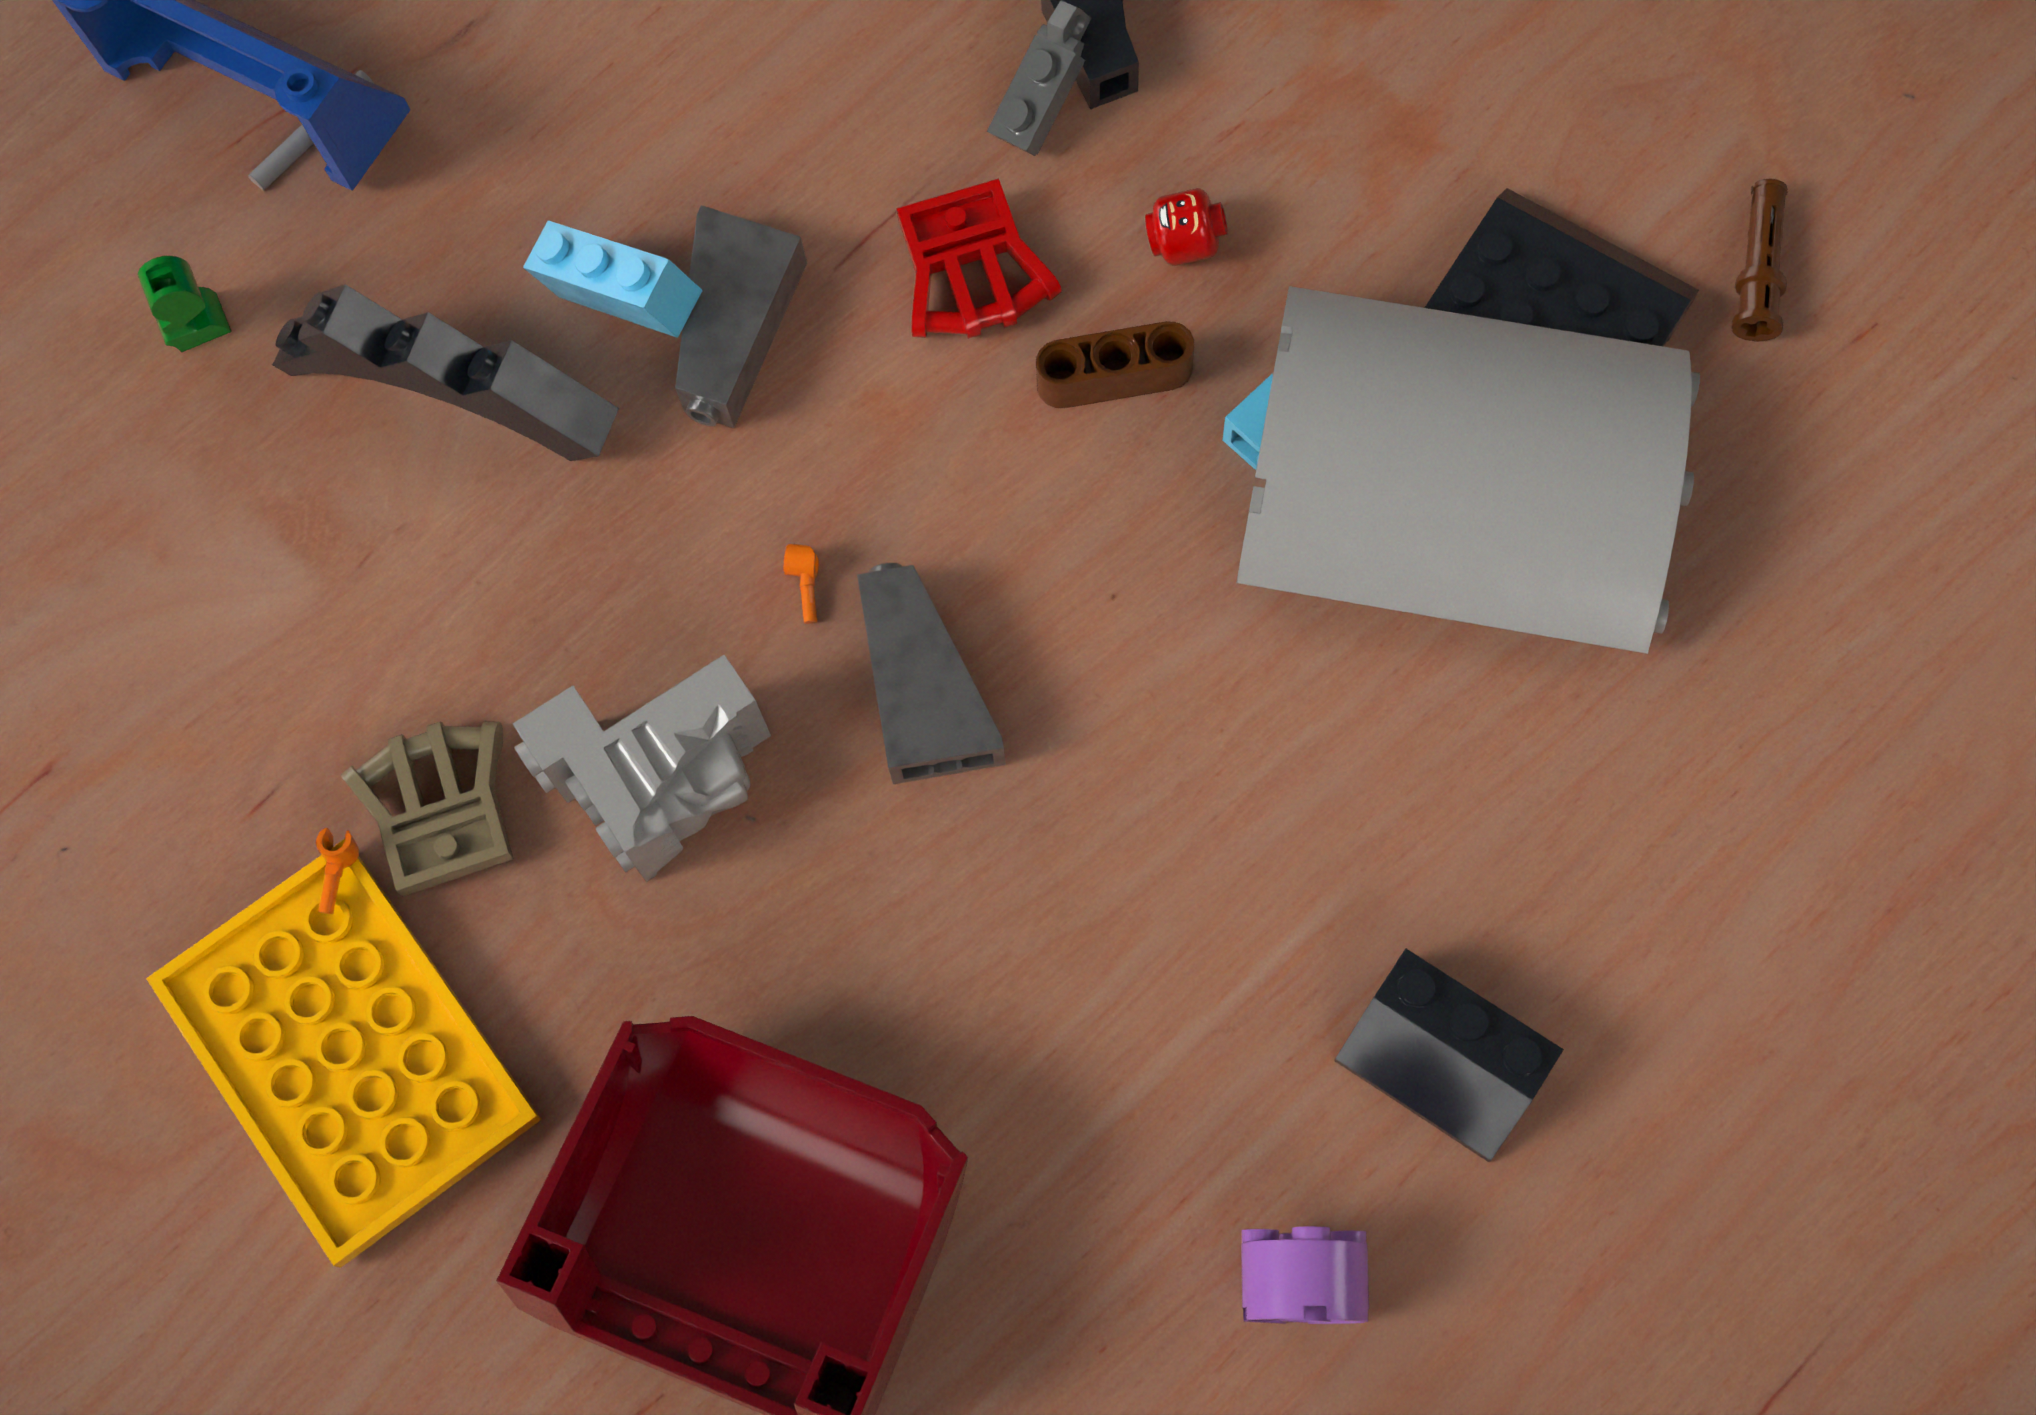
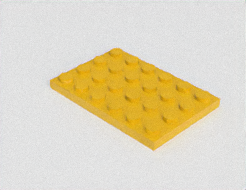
M345 839L333 846L331 851L341 848ZM320 855L151 974L146 980L333 1266L341 1268L542 1119L359 856L351 866L343 869L334 913L324 914L318 912L326 861Z

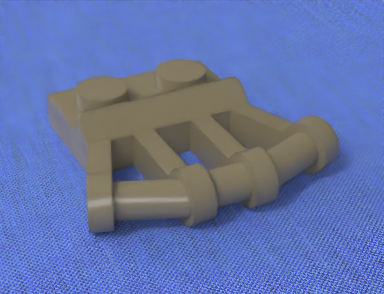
M440 721L428 725L427 732L407 739L403 734L389 738L388 745L358 769L351 766L341 774L343 780L378 822L396 892L402 897L514 859L501 816L500 804L494 791L498 756L501 754L503 747V728L501 722L485 721L482 727L444 726L443 722ZM452 749H479L474 790L463 793ZM433 754L446 799L425 806L414 769V760ZM395 769L407 812L393 817L371 787Z

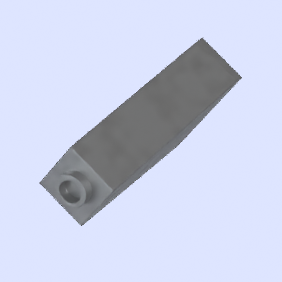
M703 205L700 206L696 217L689 278L703 291L682 329L675 389L684 412L692 420L706 426H715L716 423H720L734 428L804 272L807 260L800 236Z
M884 563L874 566L868 573L857 574L888 769L893 784L1006 765L1002 736L914 565L902 567L898 563Z

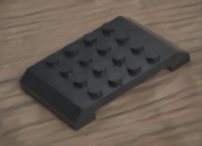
M1506 188L1496 198L1424 308L1664 347L1693 303L1699 289Z

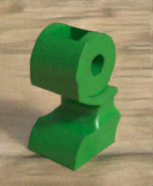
M160 256L149 260L139 268L138 278L166 346H173L182 353L231 332L217 293L210 288L198 287L190 264L186 260L176 256Z

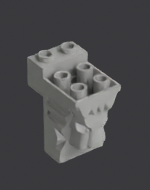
M725 655L714 660L605 731L602 730L574 686L569 687L513 723V726L523 740L522 743L514 748L543 790L548 793L556 788L567 803L576 798L582 809L585 810L591 821L597 826L595 828L623 870L628 872L636 867L646 882L655 877L662 867L683 850V846L679 841L703 829L712 815L736 807L748 800L747 791L750 788V779L741 757L751 753L753 747L771 736L755 698Z

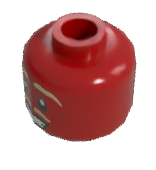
M1201 188L1161 196L1154 203L1153 212L1145 215L1147 235L1153 255H1162L1164 260L1172 266L1213 257L1219 248V236L1228 234L1222 203L1212 204L1208 194Z

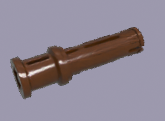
M1762 179L1755 182V186L1751 187L1752 201L1746 266L1735 282L1736 293L1740 295L1739 312L1732 320L1731 329L1737 337L1754 342L1775 339L1783 331V319L1778 314L1780 297L1786 291L1787 281L1783 272L1779 269L1785 199L1788 188L1784 182L1777 179Z

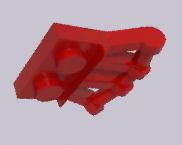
M999 178L896 208L898 220L916 273L912 310V337L926 338L927 332L966 334L969 339L981 335V329L1000 323H1002L1004 328L1017 324V319L1040 301L1043 299L1051 301L1062 292L1061 286L1054 274L1019 237ZM1005 252L1032 279L1031 282L1012 296L1009 294L996 256ZM981 260L995 302L974 308L960 266ZM945 270L959 312L928 310L932 274Z

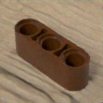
M1165 321L1051 341L1045 344L1036 356L1037 391L1040 398L1047 405L1054 408H1070L1180 388L1189 381L1192 374L1194 338L1191 331L1184 325ZM1165 351H1172L1181 357L1174 361H1165L1157 355ZM1111 360H1119L1127 366L1120 370H1110L1103 365ZM1058 369H1065L1072 373L1066 379H1055L1049 376L1051 372Z

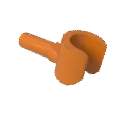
M788 544L784 555V574L801 576L800 591L803 621L805 624L816 623L817 611L814 587L815 578L819 571V559L810 546Z
M329 828L322 829L316 838L317 849L326 861L319 913H334L343 869L351 866L359 856L358 845L349 830L346 831L343 846L335 851H331L334 840Z

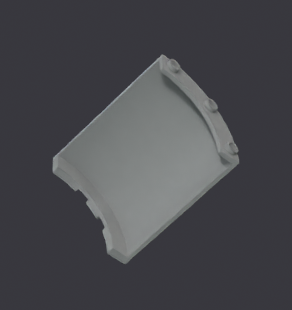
M1289 286L1255 478L1266 479L1265 488L1253 486L1236 583L1648 654L1653 633L1662 634L1666 626L1669 601L1662 599L1673 549L1680 506H1687L1689 504L1694 485V472L1685 471L1691 406L1694 405L1697 398L1700 373L1691 372L1690 352L1669 347Z

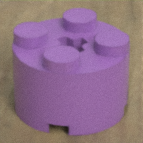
M1315 1226L1292 1227V1233L1279 1234V1230L1272 1229L1242 1230V1308L1244 1322L1286 1324V1322H1304L1308 1324H1354L1368 1322V1248L1365 1231H1330L1329 1227Z

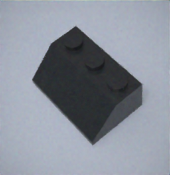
M1405 948L1334 1061L1490 1162L1534 1099L1564 1049Z

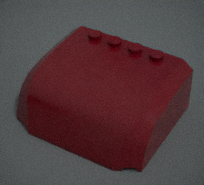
M694 1016L671 1017L670 1022L633 1024L632 1021H623L496 1281L519 1310L536 1319L763 1415H875L942 1251L962 1189L968 1157L963 1151L960 1152L937 1127V1122L921 1105Z

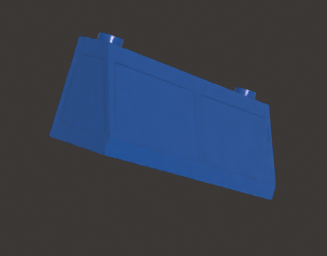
M52 0L102 69L123 81L130 75L127 68L139 63H149L152 68L160 71L172 54L177 52L277 100L283 110L298 117L327 163L324 170L331 181L352 191L411 110L405 98L196 0Z

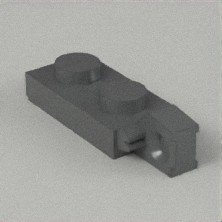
M1062 0L1059 2L1047 25L1043 24L1037 31V35L1034 36L987 130L988 133L1033 156L1038 155L1085 62L1080 57L1084 47V43L1080 40L1092 18L1084 11Z

